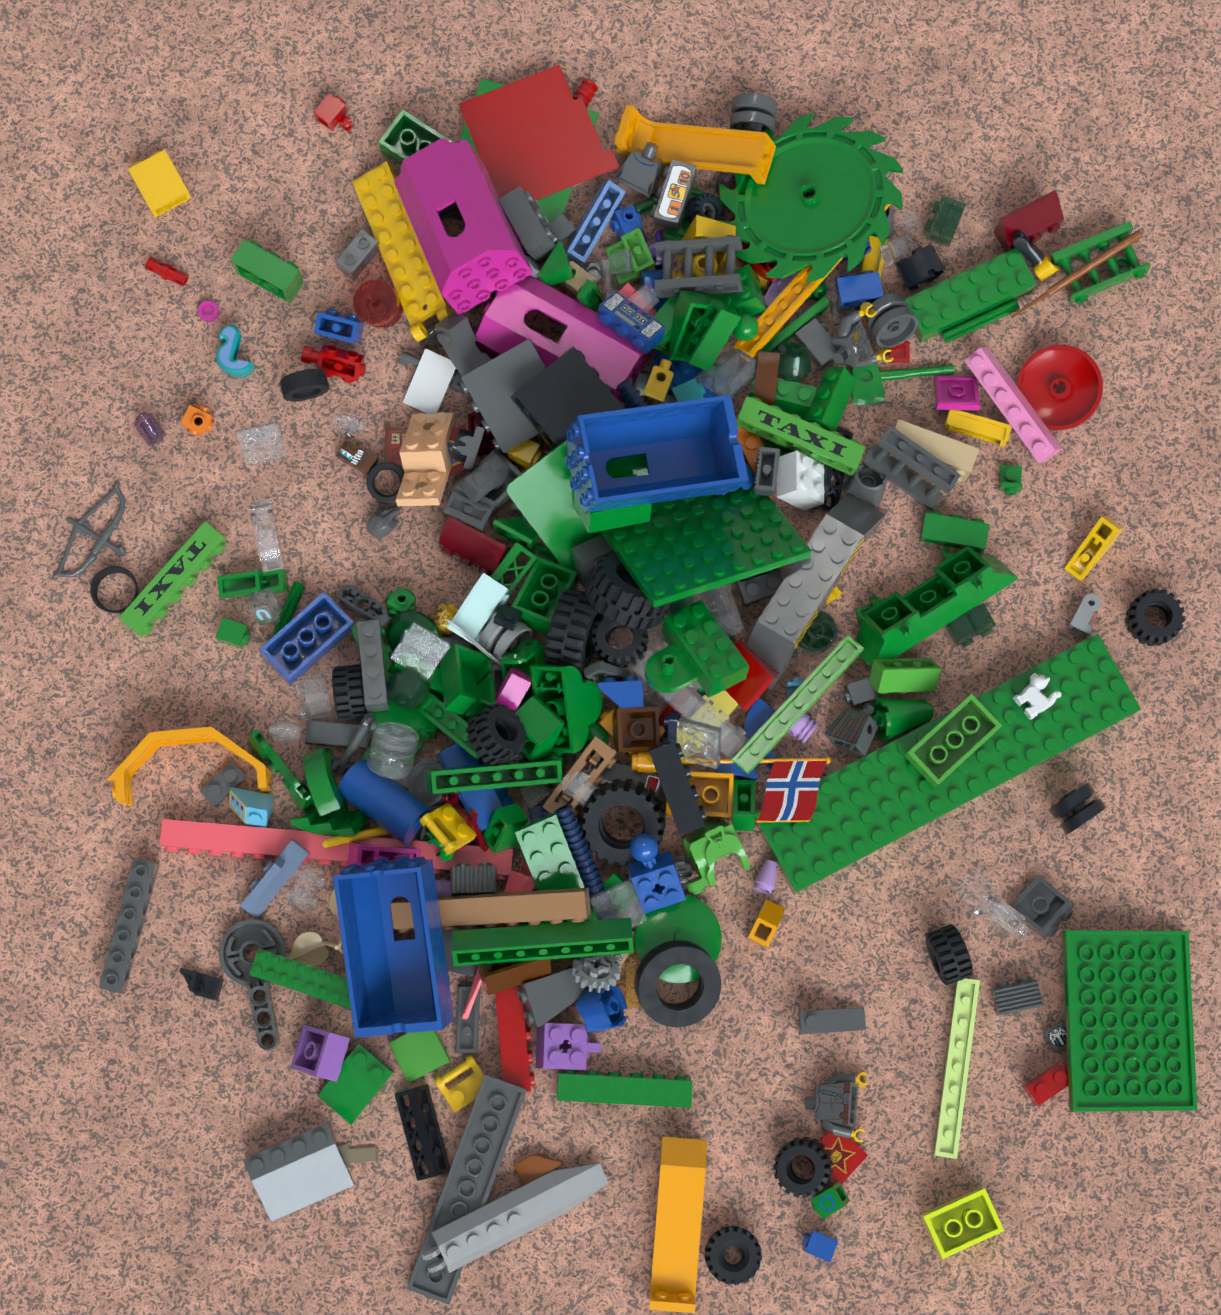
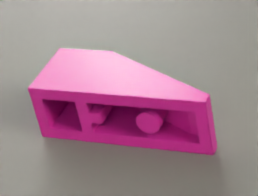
M350 842L347 864L359 863L364 865L374 862V859L384 857L391 861L403 855H409V859L420 857L421 849Z

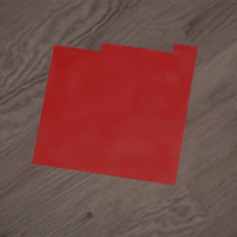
M560 64L459 103L479 157L488 171L499 198L520 186L525 192L528 190L532 197L538 200L619 168L612 149L606 152L603 151L583 99H573Z

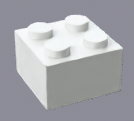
M798 451L780 456L776 482L777 498L802 510L824 504V465Z

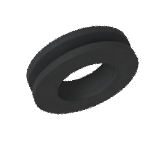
M669 941L656 946L644 956L636 971L635 992L643 1009L654 1021L667 1027H686L701 1021L713 1010L721 993V976L717 965L703 948L689 941ZM678 964L690 965L696 969L699 976V984L691 998L676 1004L667 1003L659 998L656 986L658 978L666 969Z

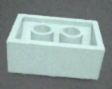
M482 573L452 619V622L479 643L482 632L494 618L500 605L506 604L509 600L510 595L508 593L510 590L485 573ZM450 624L448 625L447 628H448L449 630H451L452 632L456 633V634L459 635L460 637H462V638H464L465 640H467L468 642H470L465 636H463V635H462L458 630H456L452 625H450Z

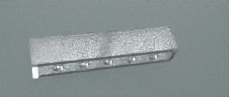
M649 650L634 666L632 671L724 757L730 759L748 740L744 736L746 732L738 725L734 727L728 721L730 717L722 710L718 712L712 706L714 702L706 695L702 697L696 691L698 688L687 686L673 693H663L653 689L646 681L645 666L649 657L658 652V650L655 652Z

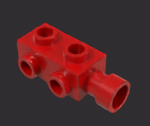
M325 344L320 352L309 346H305L302 351L301 362L317 364V369L325 370L327 377L335 375L342 377L344 382L352 383L358 381L360 376L363 377L366 371V364H364L365 356L355 351H346L334 345Z

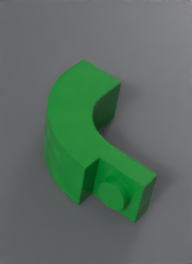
M324 747L305 754L303 757L304 773L308 788L320 816L340 809L343 803L331 771V761L334 755L331 748L325 749Z

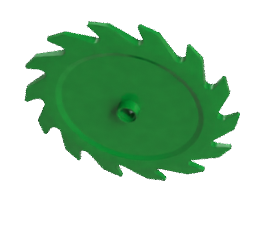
M813 113L796 118L779 138H773V131L767 128L764 132L774 142L776 149L765 185L757 184L750 174L734 173L737 187L734 190L719 184L720 201L736 217L732 222L721 220L719 222L736 226V236H740L741 242L750 245L748 249L735 252V256L748 264L776 262L777 265L766 273V277L785 278L806 267H812L806 279V282L809 283L824 278L842 257L848 258L847 270L850 272L863 260L869 236L875 234L881 245L885 244L890 232L885 206L892 204L898 209L903 210L902 193L885 176L888 172L903 173V169L894 157L870 149L872 145L885 142V137L873 131L843 132V129L854 121L851 117H835L814 128H808L814 117Z

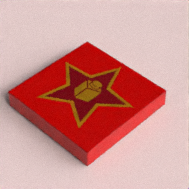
M829 1131L818 1141V1144L823 1143L826 1146L824 1149L826 1152L829 1150L831 1154L829 1158L833 1160V1165L831 1166L833 1173L829 1180L832 1184L839 1181L842 1185L868 1156L850 1138L833 1135ZM805 1156V1158L814 1166L812 1160L809 1157Z

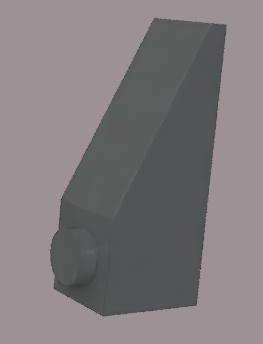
M864 1008L798 1012L800 1035L866 1030Z

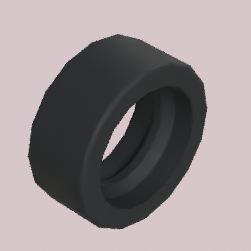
M379 463L370 470L367 476V489L371 496L380 502L396 501L399 488L391 495H384L375 487V478L382 470H392L398 475L401 485L405 474L404 470L396 463Z

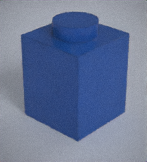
M811 1229L810 1234L806 1232L801 1245L805 1246L804 1252L831 1262L838 1241Z

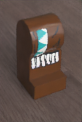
M347 441L343 442L336 454L339 460L367 476L370 470L379 462L377 455L358 448Z

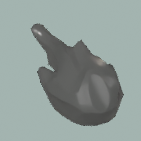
M396 505L388 509L381 507L375 511L367 522L369 533L377 538H383L397 526L398 520L393 518L400 514L403 506Z

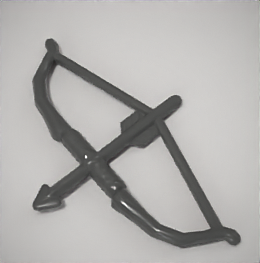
M115 482L114 489L78 522L70 517L66 518V521L72 524L74 528L58 572L52 575V579L57 577H75L84 572L97 559V555L104 545L116 552L115 555H126L123 546L118 547L108 541L114 529L118 528L125 511V498L119 488L120 482ZM117 493L120 499L119 510L110 525L106 527L100 536L91 531V525L86 523L85 520L113 494ZM76 532L83 537L90 535L96 539V544L80 568L73 572H62Z

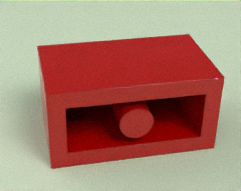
M1057 1062L1022 1086L1034 1106L1041 1105L1068 1086V1069L1063 1062Z

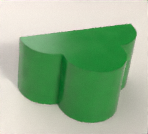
M531 665L533 695L537 696L559 717L566 714V718L562 719L565 723L551 752H579L586 744L589 732L588 725L593 724L601 713L602 694L600 689L592 681H583L580 672L573 666Z

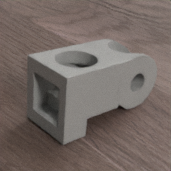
M1088 594L1080 601L1067 629L1085 638L1090 634L1093 626L1088 623L1092 615L1101 606V600L1097 595Z

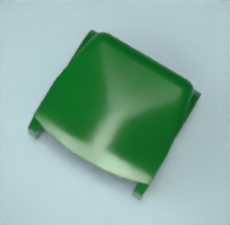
M527 640L509 650L501 658L503 679H505L511 667L516 670L520 669L531 677V665H546L544 658L545 645L540 644L538 640ZM532 679L531 685L528 688L519 706H522L526 701H528L532 696H534Z

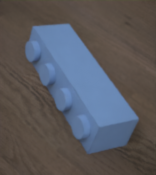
M610 180L600 184L575 228L576 232L570 236L565 245L569 260L577 265L585 263L626 192Z

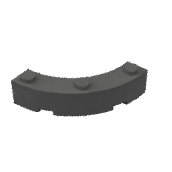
M452 313L435 325L438 341L442 344L448 357L462 376L491 360L485 352H480L474 343L477 339L467 317Z

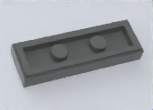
M458 986L455 1053L478 1054L480 988L469 1017L466 1020L462 1019V1015L472 986Z

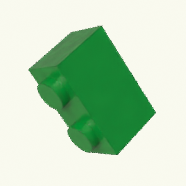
M734 780L733 828L735 831H754L755 781Z
M518 803L496 809L483 835V839L494 854L514 848L518 841L513 830L525 826L529 818Z

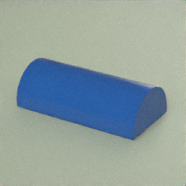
M366 759L356 762L346 772L338 787V791L344 799L405 846H409L422 824L419 820L431 811L428 806Z

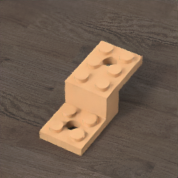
M439 412L412 415L399 452L405 474L396 497L397 506L440 505L452 467L447 444L455 422L454 413Z

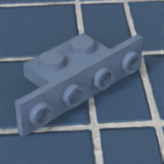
M292 839L274 862L270 860L262 870L265 874L261 879L256 877L249 886L252 890L239 906L255 918H258L310 852Z

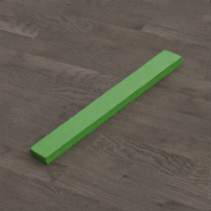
M847 634L736 753L731 761L748 775L864 651V648Z

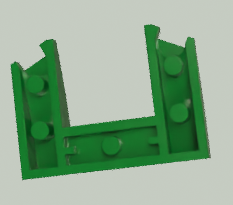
M254 730L248 742L250 749L263 764L269 759L271 760L268 765L275 773L280 772L284 776V779L281 781L289 789V797L299 810L305 814L306 809L315 805L312 797L265 738L257 730Z

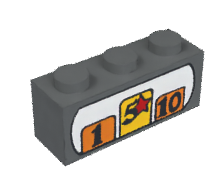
M672 160L670 167L666 166L663 176L665 183L664 186L660 185L657 194L659 201L657 205L654 204L651 216L654 217L655 225L679 231L697 175L695 165Z

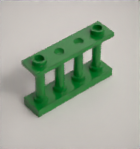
M1129 221L1054 252L1050 257L1052 259L1051 262L1055 266L1059 265L1062 267L1067 276L1074 272L1070 264L1072 259L1079 257L1086 264L1092 260L1090 257L1091 251L1098 249L1103 253L1109 249L1110 243L1120 242L1129 236L1133 231V226ZM1132 245L1124 248V251L1133 268L1132 270L1121 274L1112 256L1106 262L1113 277L1102 282L1096 268L1092 269L1088 274L1093 282V286L1082 290L1078 280L1072 282L1070 285L1074 294L1070 295L1069 303L1076 302L1081 304L1087 301L1089 296L1133 278L1135 280L1141 279L1147 275L1151 265L1149 262L1140 265Z

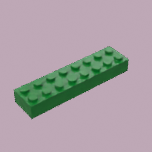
M258 948L249 975L351 1010L347 978Z

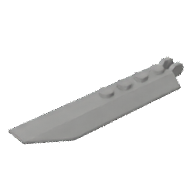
M600 1163L553 1170L431 1232L437 1245L424 1252L422 1257L427 1261L441 1253L442 1258L428 1266L429 1273L441 1270L445 1266H447V1270L450 1273L569 1212L608 1184Z

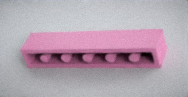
M980 347L964 360L1038 463L1048 461L1062 450V447L989 347Z

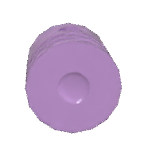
M806 713L788 731L793 737L797 736V740H802V744L807 741L819 725L818 722L814 723L815 720H811V717Z

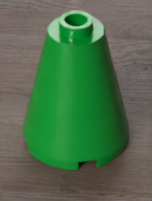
M876 697L874 698L875 702L871 703V706L874 707L871 718L878 727V731L875 734L882 741L930 722L931 717L934 715L932 705L926 700Z

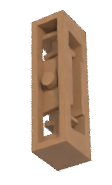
M595 736L563 778V782H560L542 806L543 810L552 814L556 809L570 802V798L563 794L558 803H556V800L562 792L566 793L587 766L586 761L594 751L595 754L589 760V763L596 767L601 759L603 762L597 770L593 769L573 796V802L570 805L573 806L572 811L577 815L578 812L575 809L580 803L582 805L586 803L591 796L588 793L593 786L597 788L604 779L602 773L605 769L610 770L616 763L617 759L615 756L617 752Z

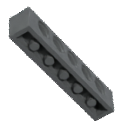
M133 859L99 989L125 994L160 866L156 863Z

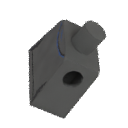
M647 142L644 150L640 148L633 150L614 179L648 197L653 195L656 191L663 161L655 157L659 147L652 142Z

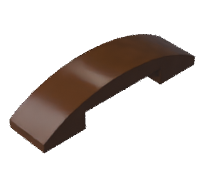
M759 351L754 397L761 399L762 403L769 406L775 405L780 353Z

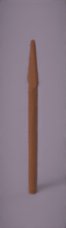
M1137 230L1052 285L1046 292L1014 313L1011 318L1046 297L1057 293L1143 237L1141 231Z

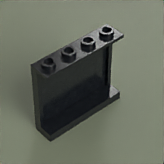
M574 346L510 397L552 450L567 440L566 430L578 415L627 409L621 401L614 397L611 387L602 382L598 371L594 367H590L585 361L584 354L580 350H576Z

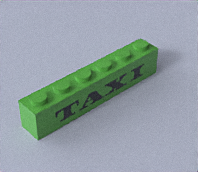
M746 397L736 419L737 427L790 450L798 451L851 476L857 470L866 448L857 440L846 439L836 431H828L815 422L809 423L802 420L799 415L783 412L778 406H769L762 403V400L757 397Z
M204 521L118 618L139 637L142 638L144 635H149L154 629L153 624L168 614V607L172 603L176 604L182 598V592L185 588L195 584L198 579L196 576L201 570L206 571L212 564L211 559L216 554L220 555L225 550L227 542L225 537Z

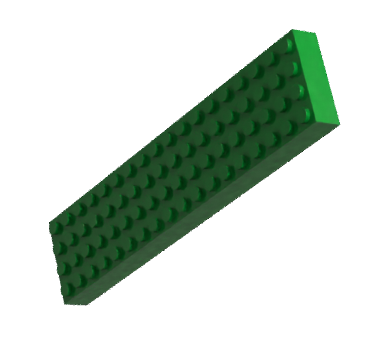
M1099 634L976 697L1002 727L937 787L934 788L907 760L905 755L952 711L819 781L816 808L809 822H756L761 811L756 813L755 823L793 894L806 889L1140 711V706ZM1033 673L1043 674L1046 678L1050 677V681L1040 692L1049 698L1053 692L1059 691L1061 692V697L1057 698L1054 704L1047 710L1038 713L1037 716L1029 720L1024 714L1029 704L1025 702L1018 706L1013 697L1019 695L1029 685L1030 676Z

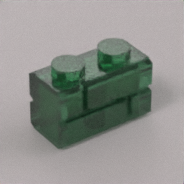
M942 196L940 202L936 201L932 209V213L935 216L933 220L928 219L924 230L928 232L925 239L949 247L966 204L947 196Z

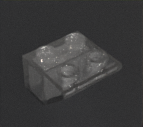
M740 349L722 352L709 371L703 369L695 379L718 396L731 395L732 398L755 377L756 359Z

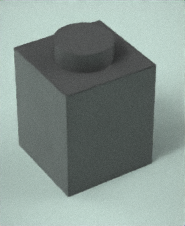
M870 677L846 685V691H843L846 703H851L852 708L862 705L863 702L875 701L874 698L879 697L877 691L869 683Z

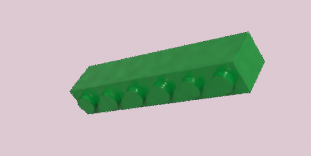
M555 758L506 762L500 765L484 764L425 770L426 789L431 794L563 782L561 760Z
M563 1069V1074L558 1073L557 1101L691 1108L693 1081H688V1076L675 1075L674 1080L666 1079V1075L652 1074V1078H643V1073H630V1077H621V1072H608V1076H599V1071L586 1070L585 1075L577 1074V1070Z

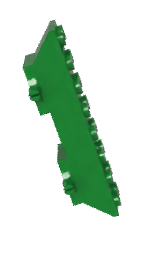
M969 546L954 554L944 548V551H940V555L945 560L933 568L935 575L902 596L898 592L883 599H879L876 594L869 596L868 600L873 605L861 614L863 622L855 638V641L864 648V651L859 656L871 669L874 659H894L1016 581L1018 577L995 556L976 553Z

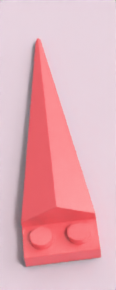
M524 856L520 863L521 872L511 870L504 893L532 891L535 884ZM497 923L498 926L492 927V928L509 927V926H506V923ZM478 970L462 1019H468L482 983Z

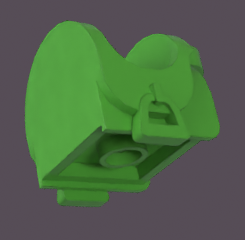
M725 819L717 823L714 820H710L704 823V827L697 829L698 832L683 840L686 852L699 875L685 883L688 891L693 892L694 895L705 891V886L713 887L716 885L714 864L716 860L733 853L744 871L750 869L748 858L733 825L725 822Z

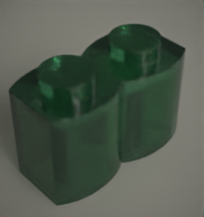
M982 603L947 624L945 628L956 648L960 645L965 648L974 643L973 638L979 635L984 638L993 633L992 628L996 624L985 604Z

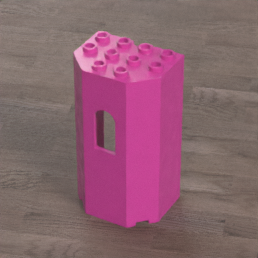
M439 139L403 160L400 166L401 173L399 176H396L394 184L438 288L458 315L488 300L492 291H503L533 273L511 222L498 201L500 198L488 171L467 140H458V143L449 142L448 139ZM456 202L464 219L465 229L459 236L449 237L438 212Z
M531 275L503 291H495L494 295L496 297L493 302H488L483 312L485 313L483 320L474 333L477 339L474 343L480 352H485L495 358L522 342L531 339L546 368L574 346L576 350H580L584 354L585 361L590 367H594L598 371L599 378L604 384L611 387L614 397L621 402L624 397H620V391H616L617 385L628 378H632V383H634L650 356V352L645 354L635 348L625 338L620 337L610 327L602 324L597 319L598 313ZM538 310L567 326L557 344L525 325L524 317L529 311Z

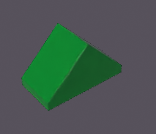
M558 241L538 274L540 281L550 287L575 278L568 254L563 243Z

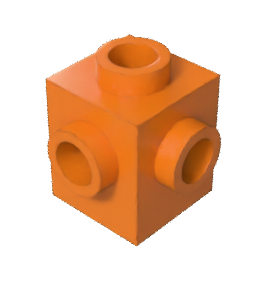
M189 403L180 424L188 428L187 432L199 436V434L204 435L206 431L210 432L215 420L212 419L213 414L210 413V408L199 404L197 407ZM200 417L203 421L201 423H197L195 421V418Z

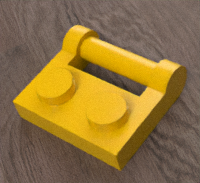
M448 803L431 813L425 814L419 820L424 827L427 826L444 846L443 850L447 855L471 842L476 837V833L461 818L451 804Z
M471 1054L465 1058L464 1062L443 1076H437L433 1079L455 1113L476 1099L484 1078L483 1072ZM469 1068H472L474 1074L448 1090L445 1084Z

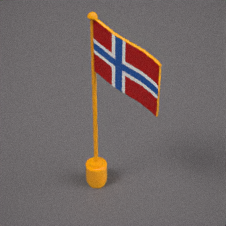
M649 751L631 754L632 771H637V773H657ZM826 756V758L762 759L760 763L774 764L767 780L763 808L756 822H809L816 808L819 781L825 765L831 762V758ZM681 759L682 764L733 763L731 759Z

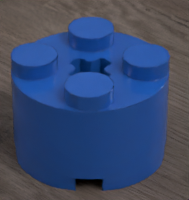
M610 985L608 991L601 988L600 993L597 992L596 988H593L591 992L587 989L582 992L580 999L576 1001V1008L581 1013L586 1030L590 1033L617 1028L626 1022L627 1016H624V1009H627V1003L618 986L613 987Z

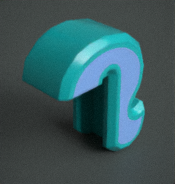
M230 324L224 326L218 335L222 345L216 352L217 363L225 374L234 378H245L253 373L255 366L251 362L236 359L242 335L236 326Z

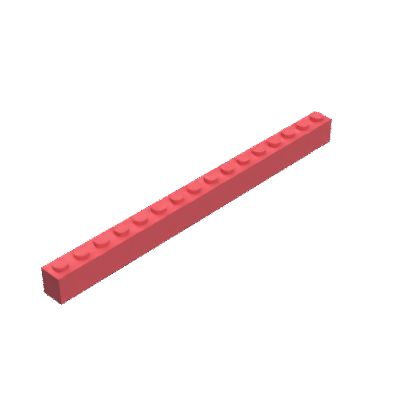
M162 819L159 845L165 847L167 852H178V849H187V853L200 854V850L209 851V855L222 856V852L231 853L230 857L244 858V854L253 855L252 859L266 860V856L275 857V861L293 839L310 852L302 863L309 864L310 860H318L319 865L331 866V862H340L341 867L348 865L349 843L329 848L322 846L323 840L336 836L319 835L307 831ZM373 837L355 841L356 843L421 849L420 857L433 860L434 875H441V871L450 872L449 876H451V867H456L458 863L478 866L479 863L488 862L496 867L497 880L506 881V878L510 876L513 866V849H507L494 854L489 847L484 852L479 846L464 845L455 851L451 860L443 862L440 856H436L441 851V848L424 841L412 840L409 846H405L397 839Z

